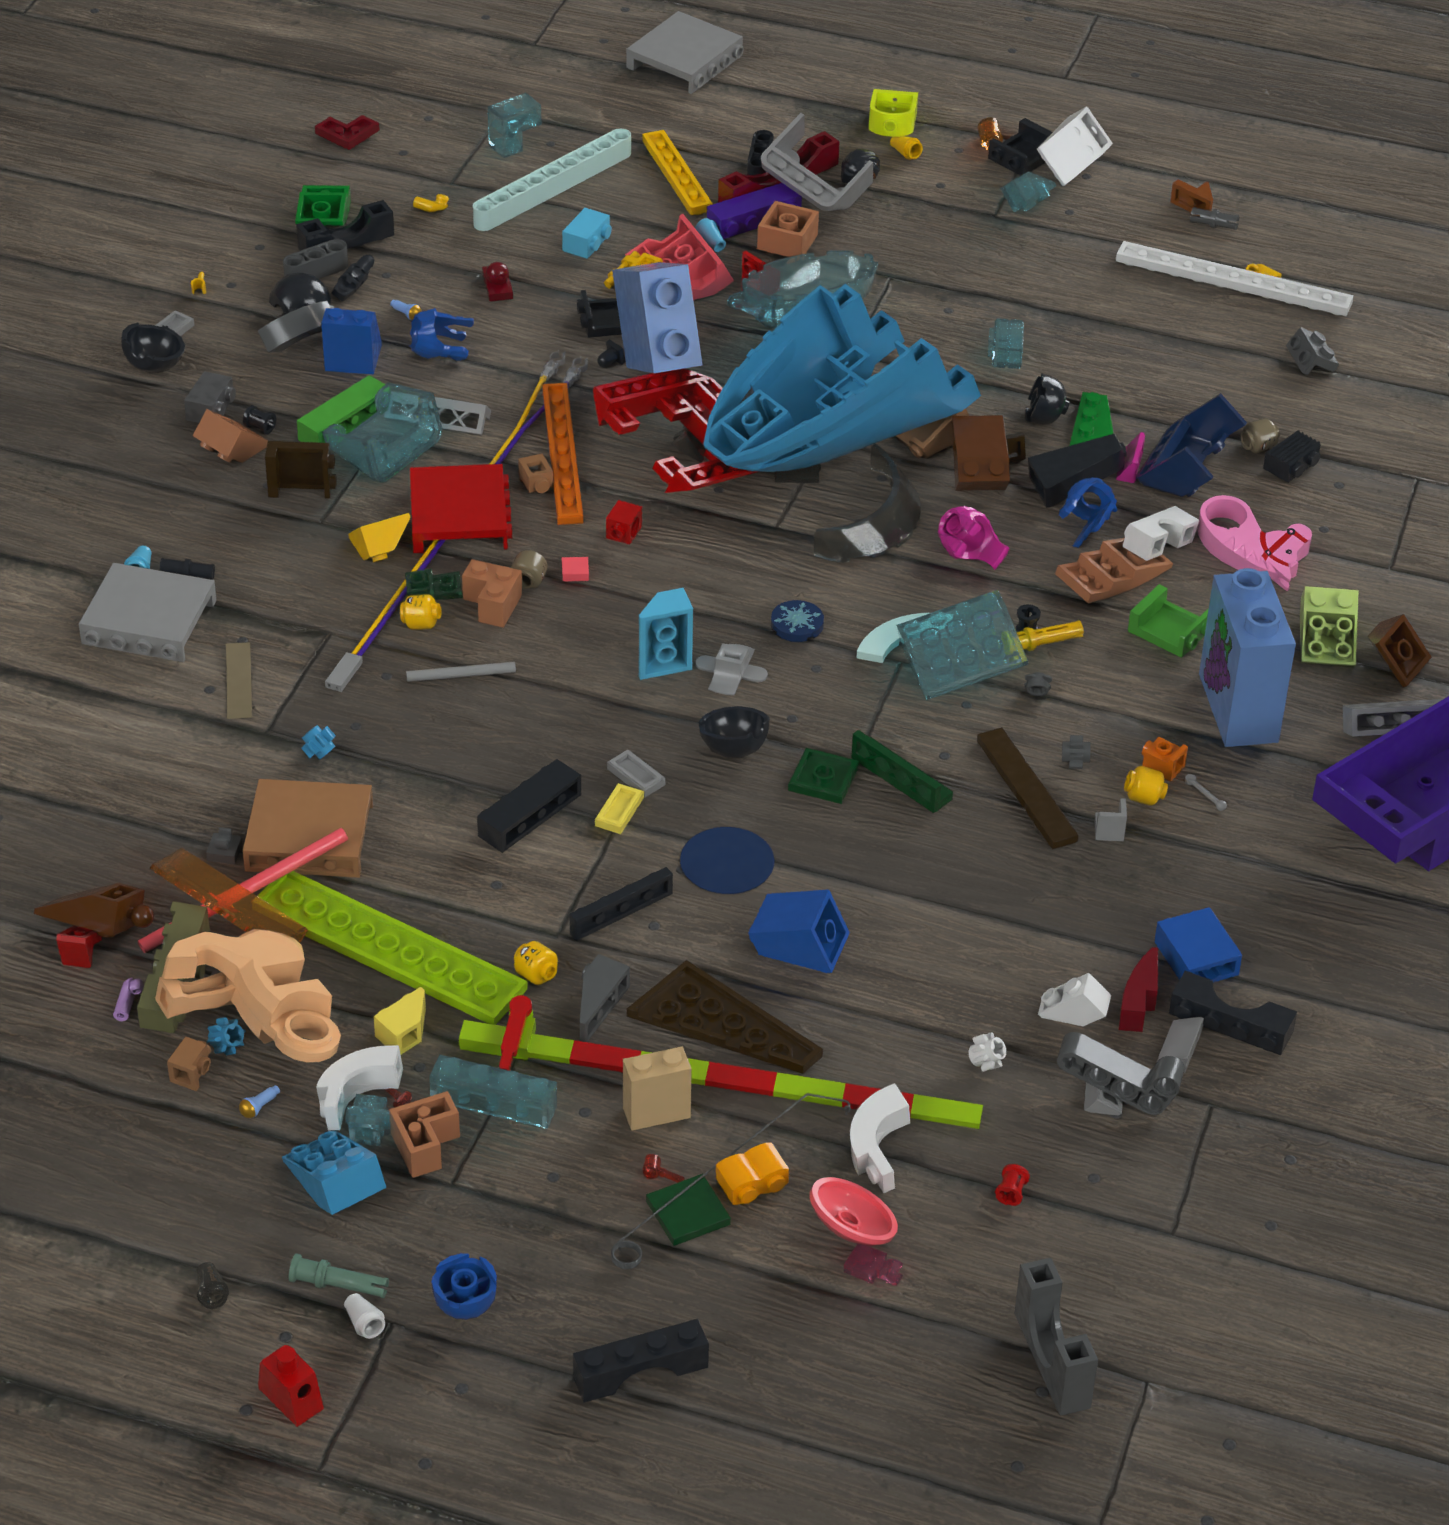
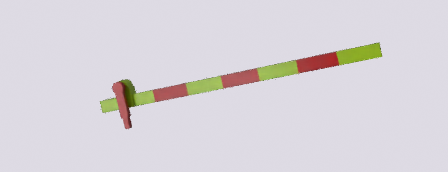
M518 995L511 999L507 1026L464 1020L459 1036L460 1050L501 1056L499 1071L503 1074L509 1073L513 1058L523 1060L535 1058L623 1072V1059L652 1053L535 1034L536 1020L533 1017L532 1002L524 995ZM688 1058L692 1068V1084L799 1100L809 1093L846 1100L851 1104L850 1108L856 1110L867 1098L881 1090L867 1086ZM901 1092L909 1104L910 1118L980 1129L983 1105ZM806 1096L801 1100L843 1108L848 1105L846 1102Z

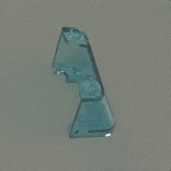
M389 382L375 395L377 412L348 434H346V430L342 425L333 424L323 431L325 443H330L331 450L372 480L386 482L439 441L442 435V425L434 393Z

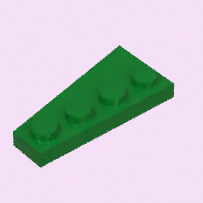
M1082 392L1069 446L1114 434L1107 395L1095 392Z

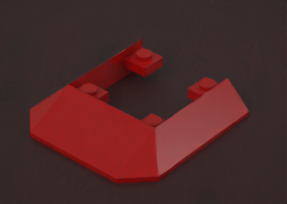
M684 368L650 373L595 386L593 396L599 426L609 424L611 429L619 435L637 431L640 422L635 417L660 411L670 422L679 420L704 444L709 415L723 388L713 378ZM707 449L704 453V456L709 460L707 462L684 467L672 456L657 460L652 467L661 480L668 484L665 493L691 491L760 472L737 469L725 465Z

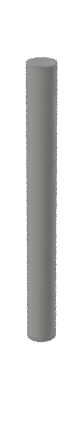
M515 662L414 670L406 671L407 682L514 673L516 672Z

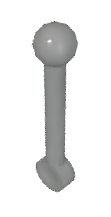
M1187 774L1185 776V783L1193 785L1216 804L1217 810L1224 811L1226 809L1227 803L1223 800H1218L1198 783L1194 774Z

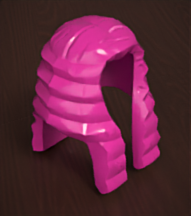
M966 506L951 508L942 516L939 522L938 534L941 543L949 555L955 559L985 561L995 570L1008 554L1009 547L999 541L985 514L974 508Z

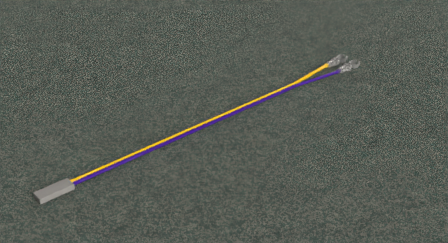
M559 350L550 355V360L544 364L538 384L516 428L489 464H501L525 430L545 411L543 405L523 425L542 384H545L552 376H555L559 366L565 363V352L562 353V360L553 361L554 358L559 357ZM581 356L574 359L573 366L566 371V376L562 383H567L568 388H571L575 382H578L581 378V372L586 371L588 368V358L585 359V365L580 367L575 365L581 364ZM433 540L353 652H346L325 681L326 688L339 692L343 691L363 663L362 655L446 540Z

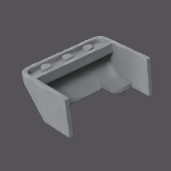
M800 113L762 153V168L823 211L848 209L873 183V162L869 160L845 187L835 189L803 167L800 164L799 155L792 150L805 135L804 114Z

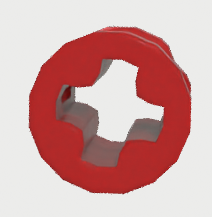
M1008 1164L1002 1170L1003 1179L1001 1184L996 1187V1199L1004 1205L1017 1206L1022 1202V1189L1029 1182L1030 1174L1020 1165Z

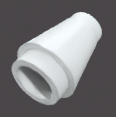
M355 1293L347 1297L344 1306L356 1333L368 1339L378 1336L385 1328L383 1312L360 1294Z

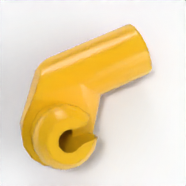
M437 194L436 201H431L417 196L413 201V207L426 212L441 211L448 207L447 202L449 198L446 195Z
M1252 263L1245 269L1278 278L1282 276L1281 273L1263 264Z

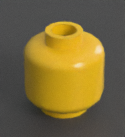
M1138 766L1134 770H1130L1124 783V791L1127 792L1130 800L1148 806L1156 804L1159 799L1163 800L1168 789V784L1164 783L1163 773L1145 766Z

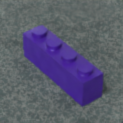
M780 183L707 206V218L715 221L722 238L726 239L757 229L774 201L802 207V196L785 184Z

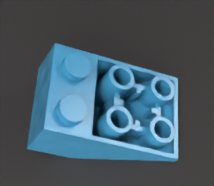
M336 1130L324 1132L319 1135L317 1140L309 1144L298 1145L290 1153L282 1156L283 1162L316 1204L331 1215L387 1188L376 1154Z

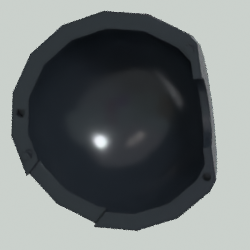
M306 273L286 275L275 284L269 297V303L274 308L278 304L283 310L284 315L318 302L328 301L329 305H331V295L326 285L314 275Z
M135 323L128 325L122 332L121 347L126 359L135 368L147 373L168 371L181 360L185 351V343L182 337L174 330L168 328V326L163 325L159 327Z
M724 707L702 716L699 721L700 735L712 752L726 758H743L758 751L763 745L768 734L770 718L763 711L751 707Z

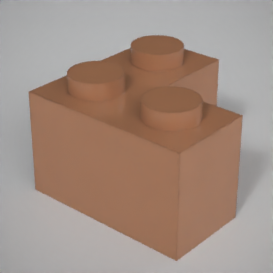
M471 559L462 575L463 600L478 603L479 622L504 628L522 596V570Z
M446 1091L389 1109L391 1135L412 1178L442 1169L440 1143L460 1137L459 1112L449 1092Z

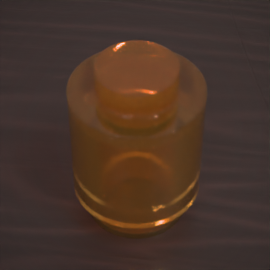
M988 117L978 123L977 130L980 142L987 150H989V141L995 138L1000 142L1003 141L1000 124L997 119Z

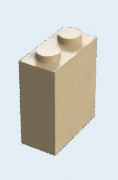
M683 1046L623 1059V1110L631 1131L691 1118L692 1068Z

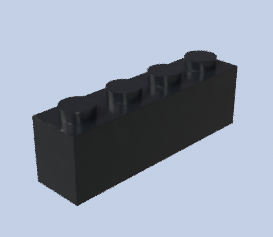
M558 759L544 766L538 773L523 781L520 786L502 796L499 801L488 809H484L477 816L478 837L503 853L581 796V774Z

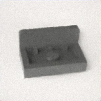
M1300 327L1290 338L1286 347L1301 372L1308 375L1315 365L1334 372L1339 363L1334 357V351L1326 344L1324 335L1318 331L1311 332Z

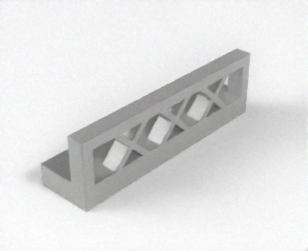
M390 389L384 419L482 436L485 419L490 420L491 409L483 404ZM394 404L406 406L408 409L401 416L392 415ZM418 409L430 410L432 415L425 420H420L414 412ZM444 412L454 414L457 418L449 424H444L438 416ZM467 416L479 418L477 429L466 427L462 420Z

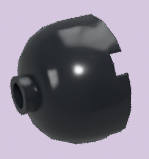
M1043 373L1036 378L1028 400H1031V408L1026 407L1025 420L1034 424L1046 425L1055 422L1061 414H1066L1069 400H1066V390L1058 379Z

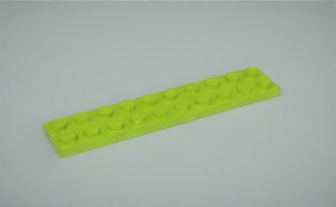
M295 871L267 885L251 901V911L412 988L418 989L422 987L425 990V994L488 1024L496 1025L510 1010L509 1003L511 999L515 996L523 995L528 989L526 980Z

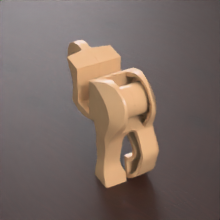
M253 929L239 937L202 932L179 940L172 946L166 958L162 977L159 978L155 997L156 1002L167 1019L196 1010L235 1005L244 1022L264 1044L274 1041L275 1046L283 1054L294 1060L321 1062L337 1053L341 1034L338 1026L330 1019L332 995L318 979L299 982L305 958L302 945L296 939L279 932ZM206 964L221 971L192 982L178 980L182 978H195L196 968L199 965Z

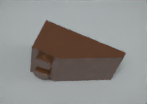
M1003 415L952 416L955 491L1006 490L1010 482Z

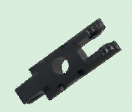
M366 254L356 263L351 264L338 278V282L331 294L342 302L354 294L368 279L369 270L374 265V257Z

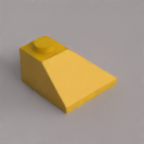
M409 513L368 524L352 531L348 536L363 560L372 558L373 563L387 559V553L395 550L411 517Z

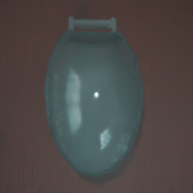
M838 250L827 251V256L814 257V253H806L775 260L763 265L764 270L759 272L752 270L749 273L748 279L743 278V291L730 295L727 305L732 309H740L754 316L757 321L767 328L776 329L781 324L780 319L819 285L833 294L846 284L858 292L863 300L871 292L878 269V262L873 261L872 254L867 253L864 254V257L854 255V251Z

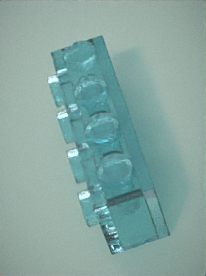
M439 1055L429 1076L430 1096L448 1091L455 1106L458 1108L547 1129L557 1108V1082L546 1078H538L516 1071H508L444 1055Z

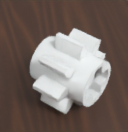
M992 1032L972 1038L974 1045L969 1048V1058L973 1065L981 1066L982 1072L1003 1066L1001 1059H1004L1006 1056V1046L1000 1038H994Z

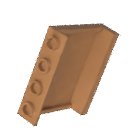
M259 779L243 847L245 871L262 872L337 829L342 828L348 837L346 842L294 871L304 875L360 878V855L369 808H373L372 785Z

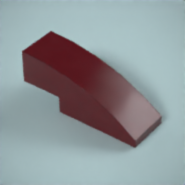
M1152 947L1141 958L1127 981L1122 998L1119 1030L1143 1032L1145 1011H1155L1158 993V948Z

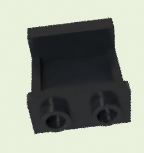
M1024 118L1019 121L1018 133L1004 142H1000L995 138L989 141L988 159L1024 177L1046 163L1037 151V148L1053 132Z
M581 290V299H577V312L580 314L581 328H586L588 338L622 335L617 299L588 300L586 290Z

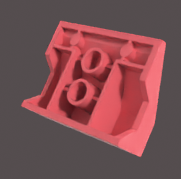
M684 214L679 216L677 230L664 240L658 241L648 238L625 254L626 256L630 255L633 251H637L640 256L643 253L662 258V261L665 263L688 264L693 300L715 295L734 281L724 263Z

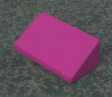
M1140 432L1125 447L1127 456L1124 457V468L1117 472L1116 480L1130 483L1136 481L1144 449L1145 435L1143 432Z

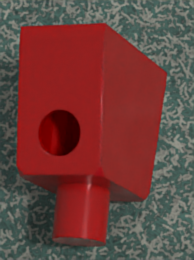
M284 1345L260 1362L259 1390L296 1427L324 1409L316 1373L296 1353L293 1347Z

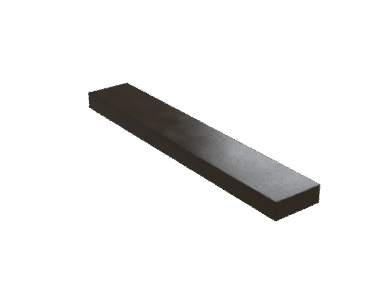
M1001 727L977 734L978 744L1052 850L1078 842V833L1005 730Z

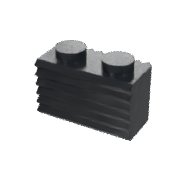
M1297 430L1265 453L1263 469L1289 483L1293 478L1300 477L1305 469L1307 470L1311 466L1314 467L1318 463L1321 444L1319 441L1317 442L1312 437H1308L1307 434L1304 435L1303 432L1300 433Z

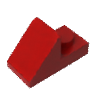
M75 925L58 933L56 941L62 964L90 968L92 966L93 945L102 941V936L97 935V931Z

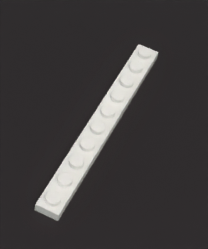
M1123 241L1116 255V262L1129 266L1163 272L1171 276L1209 283L1221 288H1230L1242 293L1284 301L1288 304H1297L1313 310L1330 312L1334 315L1347 316L1354 295L1126 241Z

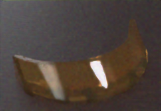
M182 847L154 862L150 867L152 871L245 932L253 929L270 930L290 936L300 943L308 931L306 927Z

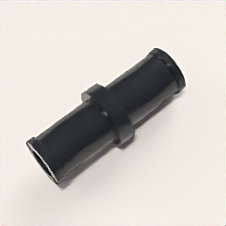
M161 558L159 571L213 580L215 564L192 562L191 559L181 561Z

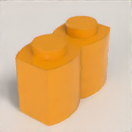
M763 1143L749 1149L744 1154H735L716 1164V1180L732 1205L748 1204L754 1201L760 1194L774 1193L783 1189L789 1183V1168L772 1143Z

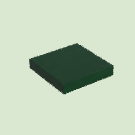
M806 748L789 781L788 791L842 804L859 768V761Z
M703 1173L646 1194V1202L652 1212L655 1213L668 1201L700 1178ZM705 1176L655 1215L673 1246L731 1225V1217Z

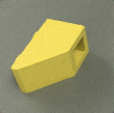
M419 987L413 992L404 995L391 1006L382 1009L374 1016L375 1037L385 1046L399 1045L400 1055L422 1042L426 1012L425 990Z

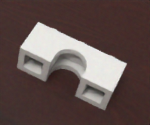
M1173 506L1130 523L1125 529V539L1122 547L1148 561L1162 555L1165 543H1169L1176 548L1192 543L1199 519Z

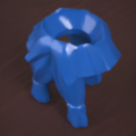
M436 308L419 312L411 321L412 329L410 335L412 339L409 347L418 356L427 359L440 356L456 361L465 360L468 357L469 350L465 347L445 345L438 340L436 335L463 341L466 338V332L456 331L447 326L460 325L472 327L474 319L439 313Z
M1085 478L1075 483L1067 492L1068 496L1065 505L1059 511V516L1062 519L1072 512L1077 517L1088 521L1073 543V547L1079 548L1091 532H1097L1105 520L1110 519L1111 513L1118 510L1112 488L1099 478ZM1085 492L1095 493L1101 499V505L1088 504L1083 499V494Z

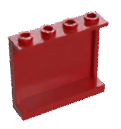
M503 464L410 467L413 554L424 553L423 540L503 537L504 550H508L507 539H512V523H507L511 522V507H506L510 506V491L507 490L509 489L508 474H503Z

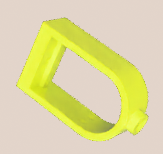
M873 89L869 112V130L875 134L890 137L906 136L913 133L917 115L918 92Z

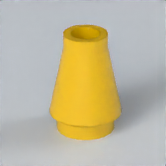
M900 136L892 137L890 140L891 147L895 148L908 160L917 159L922 153L923 146L917 138Z

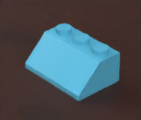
M684 588L658 592L639 614L640 680L692 670L693 607Z

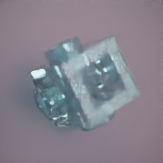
M356 1094L353 1106H348L346 1111V1124L349 1126V1138L360 1144L381 1146L385 1129H390L387 1097Z

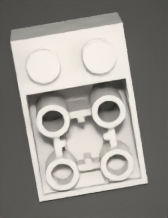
M1086 106L1068 116L1037 148V151L1061 185L1065 186L1099 158L1113 143Z

